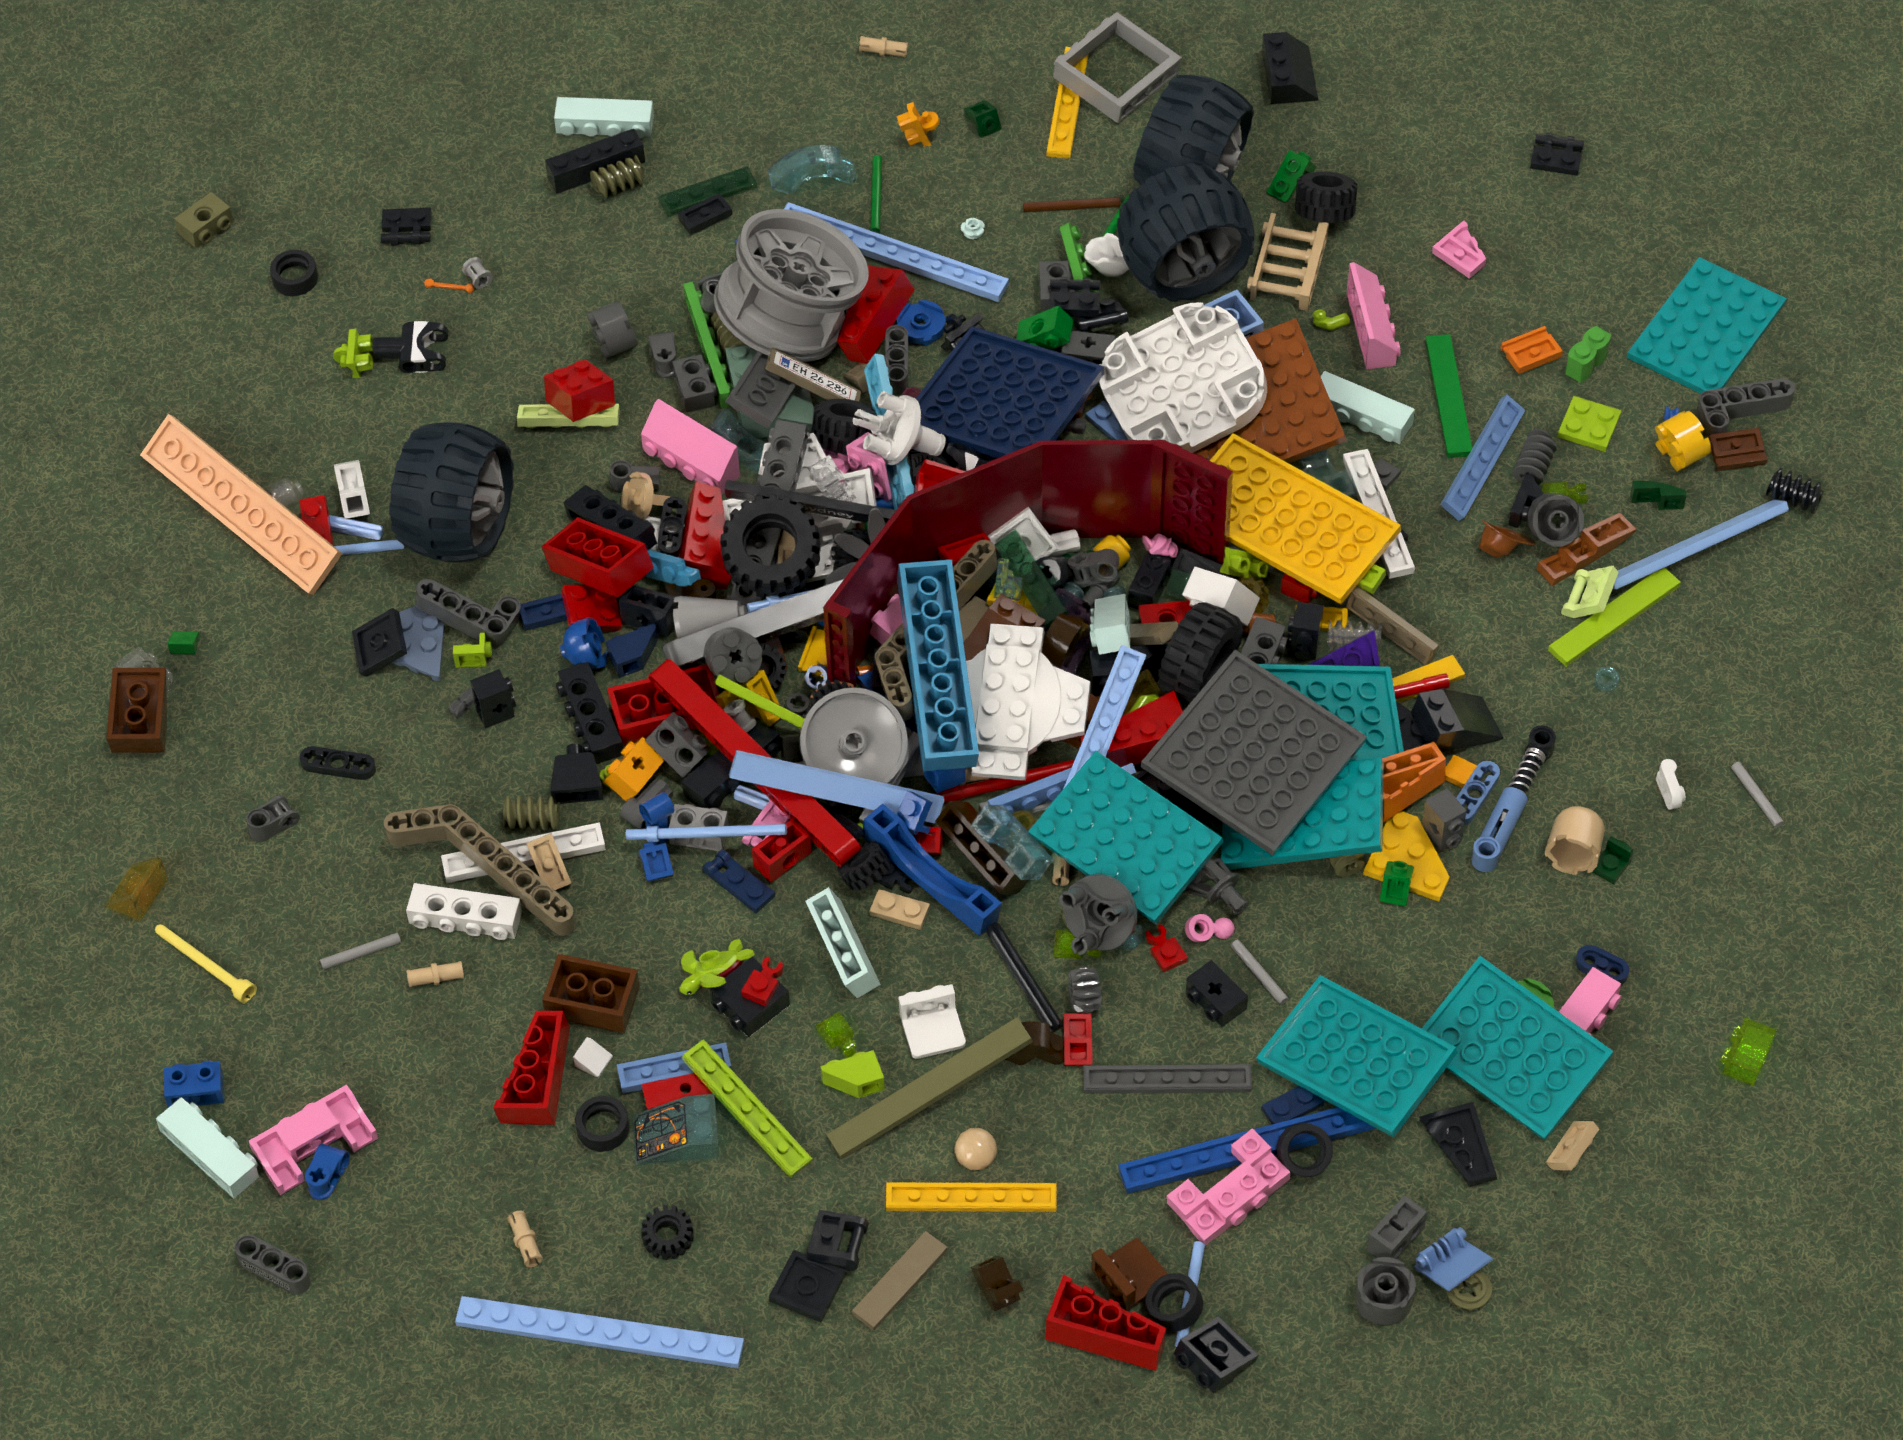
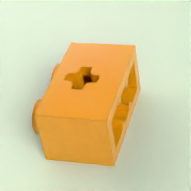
M643 737L636 743L630 741L621 751L624 756L621 760L616 758L607 768L609 775L603 781L626 802L638 794L664 761Z

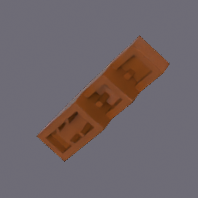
M1621 513L1615 514L1583 529L1579 538L1574 539L1568 545L1560 546L1557 554L1538 562L1536 570L1553 586L1615 549L1636 532V528Z

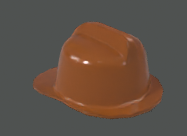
M1482 520L1486 525L1481 536L1480 549L1494 557L1509 555L1519 543L1535 545L1533 539L1523 534L1492 525Z

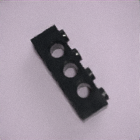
M584 485L563 502L568 518L571 521L578 517L645 543L647 551L657 544L654 535L655 528L648 520H642L637 517L632 510L624 509L617 501L606 498L599 490H593L589 486Z
M588 662L558 671L559 682L556 683V688L560 698L565 697L567 700L564 706L568 717H574L576 721L573 723L577 738L582 737L584 740L581 743L583 752L593 753L596 765L623 756L621 753L623 750L622 739Z

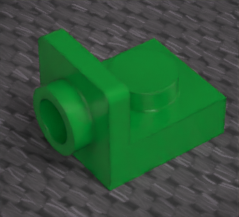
M1387 861L1379 902L1406 907L1414 866L1408 865L1403 861Z

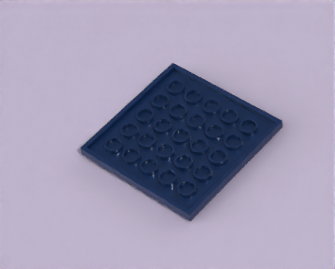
M971 326L916 397L921 410L920 424L939 434H943L947 443H960L979 453L995 458L1003 457L1039 441H1056L1105 374L1104 366Z

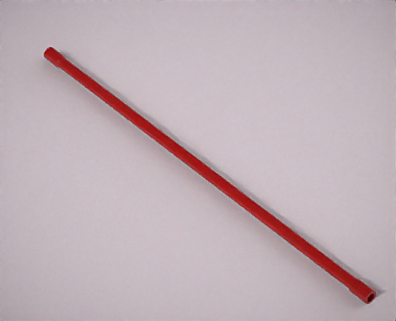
M1444 673L1426 677L1419 681L1393 686L1395 699L1417 695L1422 692L1449 689L1448 675ZM1075 759L1027 770L1026 781L991 778L965 785H957L940 793L936 792V795L944 796L943 804H948L949 801H961L964 798L1033 783L1072 768Z

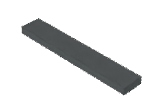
M1251 1064L1083 1066L1084 1094L1252 1092Z

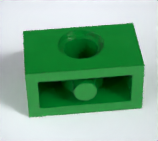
M1059 306L1053 307L1019 321L1016 340L1049 350L1070 343L1073 319Z

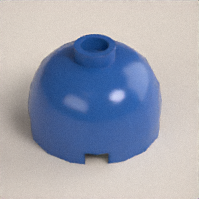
M588 617L572 623L566 629L563 636V644L560 646L564 659H568L573 666L588 662L591 670L605 667L607 664V651L601 655V642H604L605 639L596 620Z

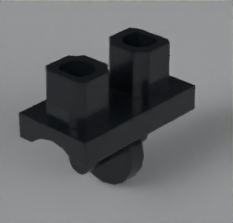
M977 313L966 321V317L963 314L959 317L954 314L948 315L946 317L947 325L943 330L946 334L951 333L945 337L946 342L940 347L945 351L949 348L953 351L971 326L985 330L980 324L983 317Z

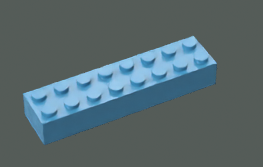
M952 560L901 563L898 566L897 584L923 771L976 767L979 750Z

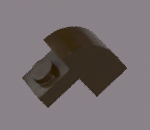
M1060 613L1051 624L1044 638L1041 653L1050 663L1063 667L1072 660L1077 642L1088 635L1090 625L1084 623L1080 617Z
M1036 1021L1022 1022L1021 1024L1033 1042L1005 1059L1017 1065H1025L1032 1059L1039 1058L1051 1064L1059 1065L1064 1062V1037L1049 1032V1024Z
M994 1256L970 1267L980 1290L992 1310L997 1311L1021 1300L1018 1293L1024 1291L1019 1280L1011 1277L1003 1257Z

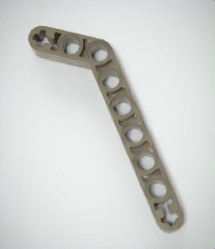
M981 540L976 542L953 567L959 610L998 567L996 549L991 541ZM902 623L877 650L875 661L886 699L895 706L903 721H907L914 716L915 710L912 693L904 672L909 665Z
M448 804L393 812L384 819L386 837L391 845L407 846L449 840L515 898H520L521 904L554 933L564 936L570 934L575 929L576 924L571 904L456 805ZM468 836H474L470 839H465ZM486 852H492L489 855H483ZM505 868H511L508 871H502ZM529 884L527 887H520L521 885ZM543 900L548 901V902H546V903H539L540 901H543Z

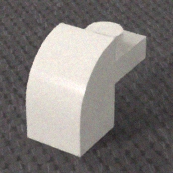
M359 460L334 464L344 518L370 514Z

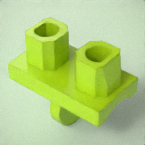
M349 329L348 344H342L341 347L336 348L333 352V358L336 362L340 363V367H348L353 371L352 378H361V371L373 369L371 354H363V352L373 351L372 335H359L357 329Z
M1226 547L1224 564L1220 568V572L1260 581L1261 577L1265 578L1267 576L1269 564L1246 551Z

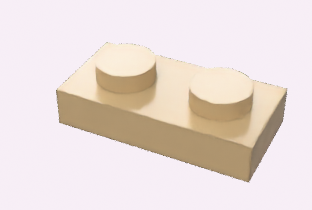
M552 833L526 843L539 877L554 890L571 884Z
M878 889L870 909V916L921 930L929 912L930 904Z
M1573 1121L1546 1161V1164L1553 1170L1571 1171L1578 1164L1579 1158L1586 1148L1591 1145L1594 1136L1599 1130L1594 1121Z

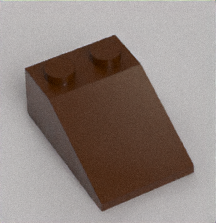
M1001 594L987 609L964 642L966 661L972 660L978 653L986 649L991 624L1043 628L1046 620Z
M113 668L106 737L111 752L165 753L167 731L166 668Z

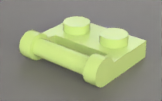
M1609 566L1592 571L1577 570L1574 577L1575 584L1568 602L1563 605L1562 615L1577 618L1603 612L1619 573L1616 568Z

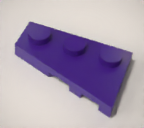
M1372 630L1308 665L1380 666L1375 631Z

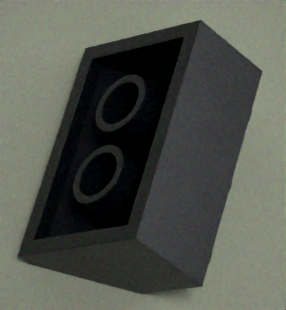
M1287 32L1263 34L1262 56L1271 104L1318 101L1309 46Z

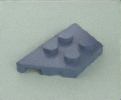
M417 606L399 612L407 654L392 663L406 666L413 672H421L432 677V680L440 681L445 623L434 616L424 613Z

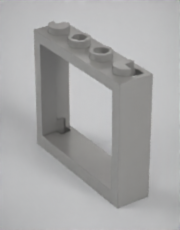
M1116 12L1110 18H1105L1095 30H1090L1079 43H1074L1064 55L1061 54L1054 62L1053 78L1119 123L1179 73L1182 57ZM1114 33L1159 64L1120 98L1115 97L1073 67Z

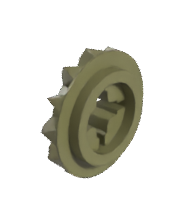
M1478 1270L1449 1292L1445 1290V1292H1447L1449 1302H1453L1458 1309L1465 1308L1471 1312L1476 1308L1482 1309L1484 1304L1490 1300L1492 1285L1489 1278L1482 1271ZM1463 1283L1469 1288L1476 1286L1473 1292L1474 1297L1469 1293H1462L1464 1289Z

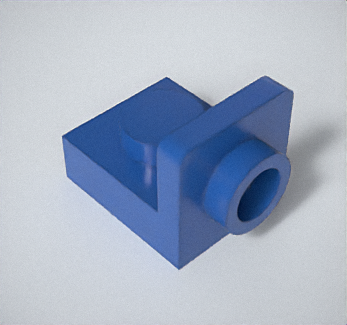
M659 842L643 844L644 849H640L638 854L642 861L647 882L673 876L674 873L666 843L660 845Z

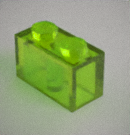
M1745 1017L1741 1027L1736 1025L1730 1039V1041L1734 1042L1732 1048L1726 1047L1720 1063L1725 1064L1722 1074L1754 1086L1774 1042L1777 1029Z

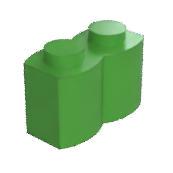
M1598 326L1590 328L1584 334L1582 341L1570 349L1565 374L1578 382L1587 380L1592 375L1594 367L1602 364L1607 358L1611 334Z

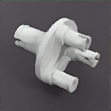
M883 391L877 399V405L880 408L887 409L884 416H875L861 409H858L854 414L863 418V420L853 418L854 425L869 429L873 434L877 435L876 437L868 434L863 441V448L877 453V455L884 459L887 465L899 463L911 449L929 453V455L933 456L940 455L944 449L945 436L920 424V405L911 396L903 395L896 397Z

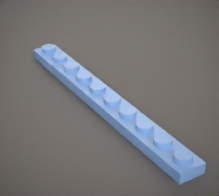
M788 202L784 208L807 213L828 222L847 235L864 256L999 302L1009 286L1008 278Z
M464 1296L461 1298L455 1320L456 1326L738 1369L744 1346V1338Z

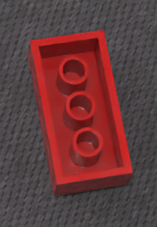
M578 517L541 546L551 571L617 598L654 568L645 543Z
M707 664L683 670L718 704L715 697L719 695L713 673L709 670ZM649 678L607 688L609 706L615 726L622 739L623 747L630 741L636 743L642 737L646 739L673 712L677 716L684 718L693 731L698 730L656 689ZM666 729L669 736L674 735L670 730Z

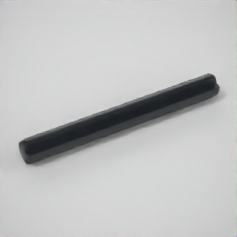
M994 922L988 925L987 934L1043 1023L1049 1024V1032L1053 1033L1061 1029L1062 1021L1000 923Z

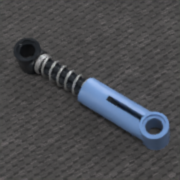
M1541 725L1534 727L1530 731L1528 745L1525 749L1526 752L1522 758L1523 761L1520 762L1519 768L1515 772L1516 775L1513 776L1509 786L1504 788L1480 837L1474 842L1471 861L1475 869L1482 872H1490L1497 867L1500 855L1528 801L1525 793L1530 791L1529 785H1533L1532 779L1537 777L1536 771L1541 769L1539 765L1543 764L1544 761L1553 755L1556 735L1550 727ZM1500 827V829H1499V831H1498V833H1497V835H1496V837H1495V839H1494V836H1495V834H1496L1498 828Z

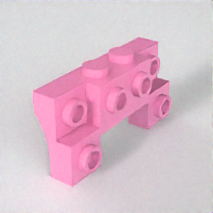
M345 1085L319 1101L306 1105L293 1116L283 1118L277 1125L249 1140L251 1150L265 1169L267 1177L278 1193L282 1195L305 1181L303 1173L296 1163L315 1153L320 1144L329 1145L343 1137L352 1151L356 1152L377 1140L378 1136L376 1129L363 1112L354 1094Z
M1253 1128L1231 1145V1153L1242 1164L1215 1186L1202 1194L1187 1179L1167 1195V1204L1185 1222L1193 1235L1205 1245L1232 1225H1239L1246 1218L1248 1212L1253 1208L1258 1209L1262 1207L1272 1193L1290 1180V1171L1271 1153V1147Z

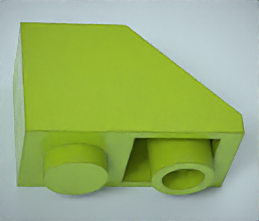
M874 1050L858 1052L852 1057L843 1060H832L826 1065L820 1066L823 1084L856 1098L885 1090L884 1076Z

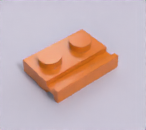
M1545 326L1501 343V351L1505 352L1506 358L1518 374L1562 357L1563 350L1552 335L1547 333Z

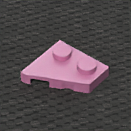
M1462 221L1443 237L1432 249L1434 255L1469 279L1486 264V257L1482 250L1478 248L1475 237H1471L1465 221Z

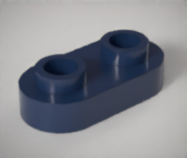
M1594 945L1583 946L1577 952L1576 966L1581 972L1588 974L1592 967L1618 981L1621 985L1627 981L1629 966L1625 960ZM1590 959V960H1592L1594 963H1593V964H1588V963L1585 962V960ZM1615 971V972H1617L1619 975H1618V976H1614V975H1611L1610 972Z

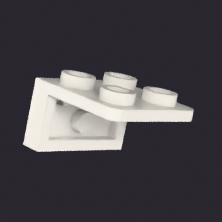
M952 984L946 986L938 985L929 990L909 992L904 996L898 997L899 1014L913 1058H924L965 1047L966 1041L955 1008V992Z

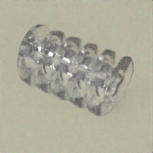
M1329 619L1327 645L1330 653L1334 651L1336 646L1340 648L1372 630L1375 631L1378 650L1381 643L1382 623H1379L1377 629L1374 630L1372 622H1369L1366 629H1364L1361 621H1358L1355 628H1353L1351 621H1347L1345 628H1343L1341 620H1337L1335 626L1332 627Z

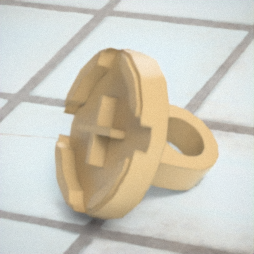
M634 472L629 476L631 477L630 482L626 481L623 486L621 507L626 510H632L637 517L646 520L652 505L663 506L664 501L670 498V496L654 494L650 476L643 472Z

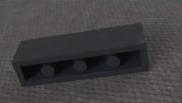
M630 129L546 159L547 178L556 194L592 182L590 171L594 170L598 174V169L601 167L607 171L609 164L614 165L616 168V162L622 161L625 163L626 158L633 160L634 155L638 157L641 164L645 163L644 145L635 129Z
M756 717V725L746 733L772 758H775L781 750L779 733ZM718 750L682 780L681 783L683 794L697 807L710 809L720 806L723 799L732 791L735 792L738 785H742L744 781L730 778L729 773L732 762Z

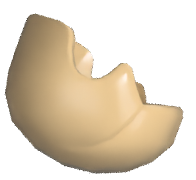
M970 1128L960 1134L955 1142L954 1151L957 1161L969 1170H982L993 1163L997 1155V1146L995 1139L988 1131L982 1128Z

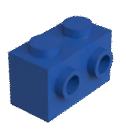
M203 1061L200 1064H176L172 1067H165L164 1097L168 1108L181 1097L187 1103L193 1102L197 1106L225 1103L224 1074L220 1061Z

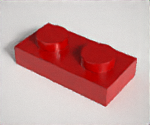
M320 495L299 500L302 521L334 546L326 496Z

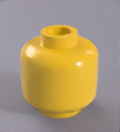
M1108 535L1093 548L1094 552L1103 549H1112L1119 555L1118 570L1130 560L1129 552L1131 548L1119 535L1116 537Z

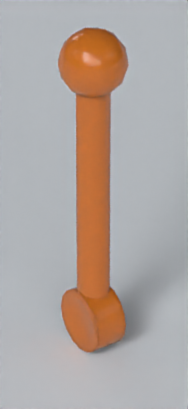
M427 279L424 282L427 288L465 290L467 293H472L475 288L473 284L465 286L438 283L432 279Z

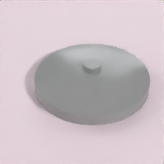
M844 688L827 694L810 709L801 728L800 751L804 764L823 770L887 784L900 770L907 752V730L898 710L885 697L863 688Z

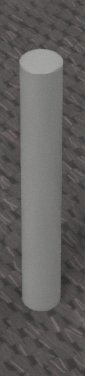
M1740 762L1734 763L1731 769L1773 826L1777 828L1783 825V819Z
M397 932L320 959L323 970L399 944L401 940Z
M1235 940L1231 944V948L1280 1005L1287 1002L1289 998L1241 941Z

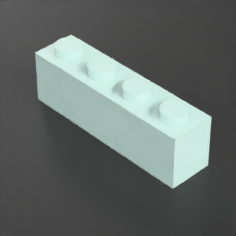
M557 97L554 116L556 133H562L563 135L614 136L634 128L639 138L651 137L654 119L653 101Z
M1323 372L1321 379L1339 421L1354 424L1364 432L1375 433L1385 441L1401 443L1413 424L1414 408L1329 372Z
M1121 594L1095 599L1094 608L1090 609V638L1092 647L1097 646L1099 655L1119 651L1121 645L1130 648V614L1126 595Z
M828 887L806 900L807 906L845 987L856 998H859L881 985L843 903Z
M181 1097L156 1118L160 1132L234 1199L259 1178L256 1168L258 1166L257 1161L249 1153L244 1155L239 1150L237 1142L231 1136L225 1137L221 1134V1129L212 1119L207 1121L196 1104L193 1102L189 1104Z

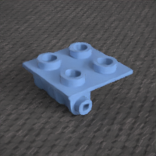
M1459 1227L1458 1229H1451L1450 1232L1444 1235V1238L1440 1237L1437 1240L1438 1244L1433 1242L1428 1248L1419 1252L1418 1257L1415 1259L1417 1264L1413 1267L1449 1292L1493 1259L1464 1240L1467 1236L1466 1232Z

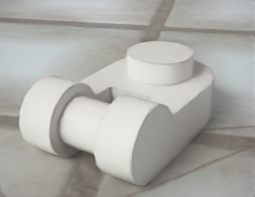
M1665 759L1661 762L1656 782L1667 808L1676 809L1680 808L1682 802L1685 801V791L1682 786H1679L1675 776L1677 765L1671 759Z

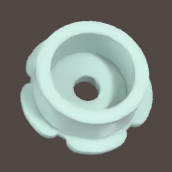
M969 218L965 223H962L961 231L967 238L977 239L984 233L983 228L985 225L981 220Z

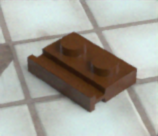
M1759 428L1709 435L1711 453L1716 463V471L1766 465L1768 459L1765 456V448Z

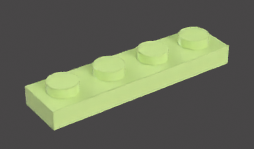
M550 404L519 405L517 426L535 428L537 426H551L553 428L562 426H576L580 428L586 426H618L619 404H615L613 407L572 422Z

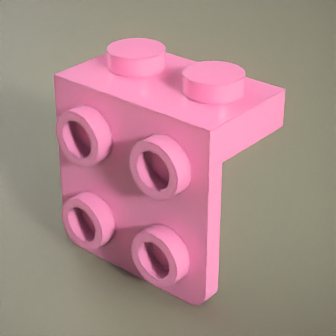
M867 432L846 446L848 463L851 472L869 468L872 472L875 498H882L888 502L892 499L885 461L877 453L863 448L865 437L871 434Z

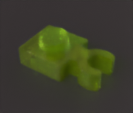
M1568 482L1542 483L1543 494L1556 492L1572 498L1577 503L1588 502V495L1578 494V492L1586 491V484L1584 483L1576 484L1573 487H1568Z
M1055 931V958L1081 959V955H1078L1079 951L1074 953L1071 948V942L1075 939L1071 931ZM1095 949L1086 952L1091 957L1101 956V950Z

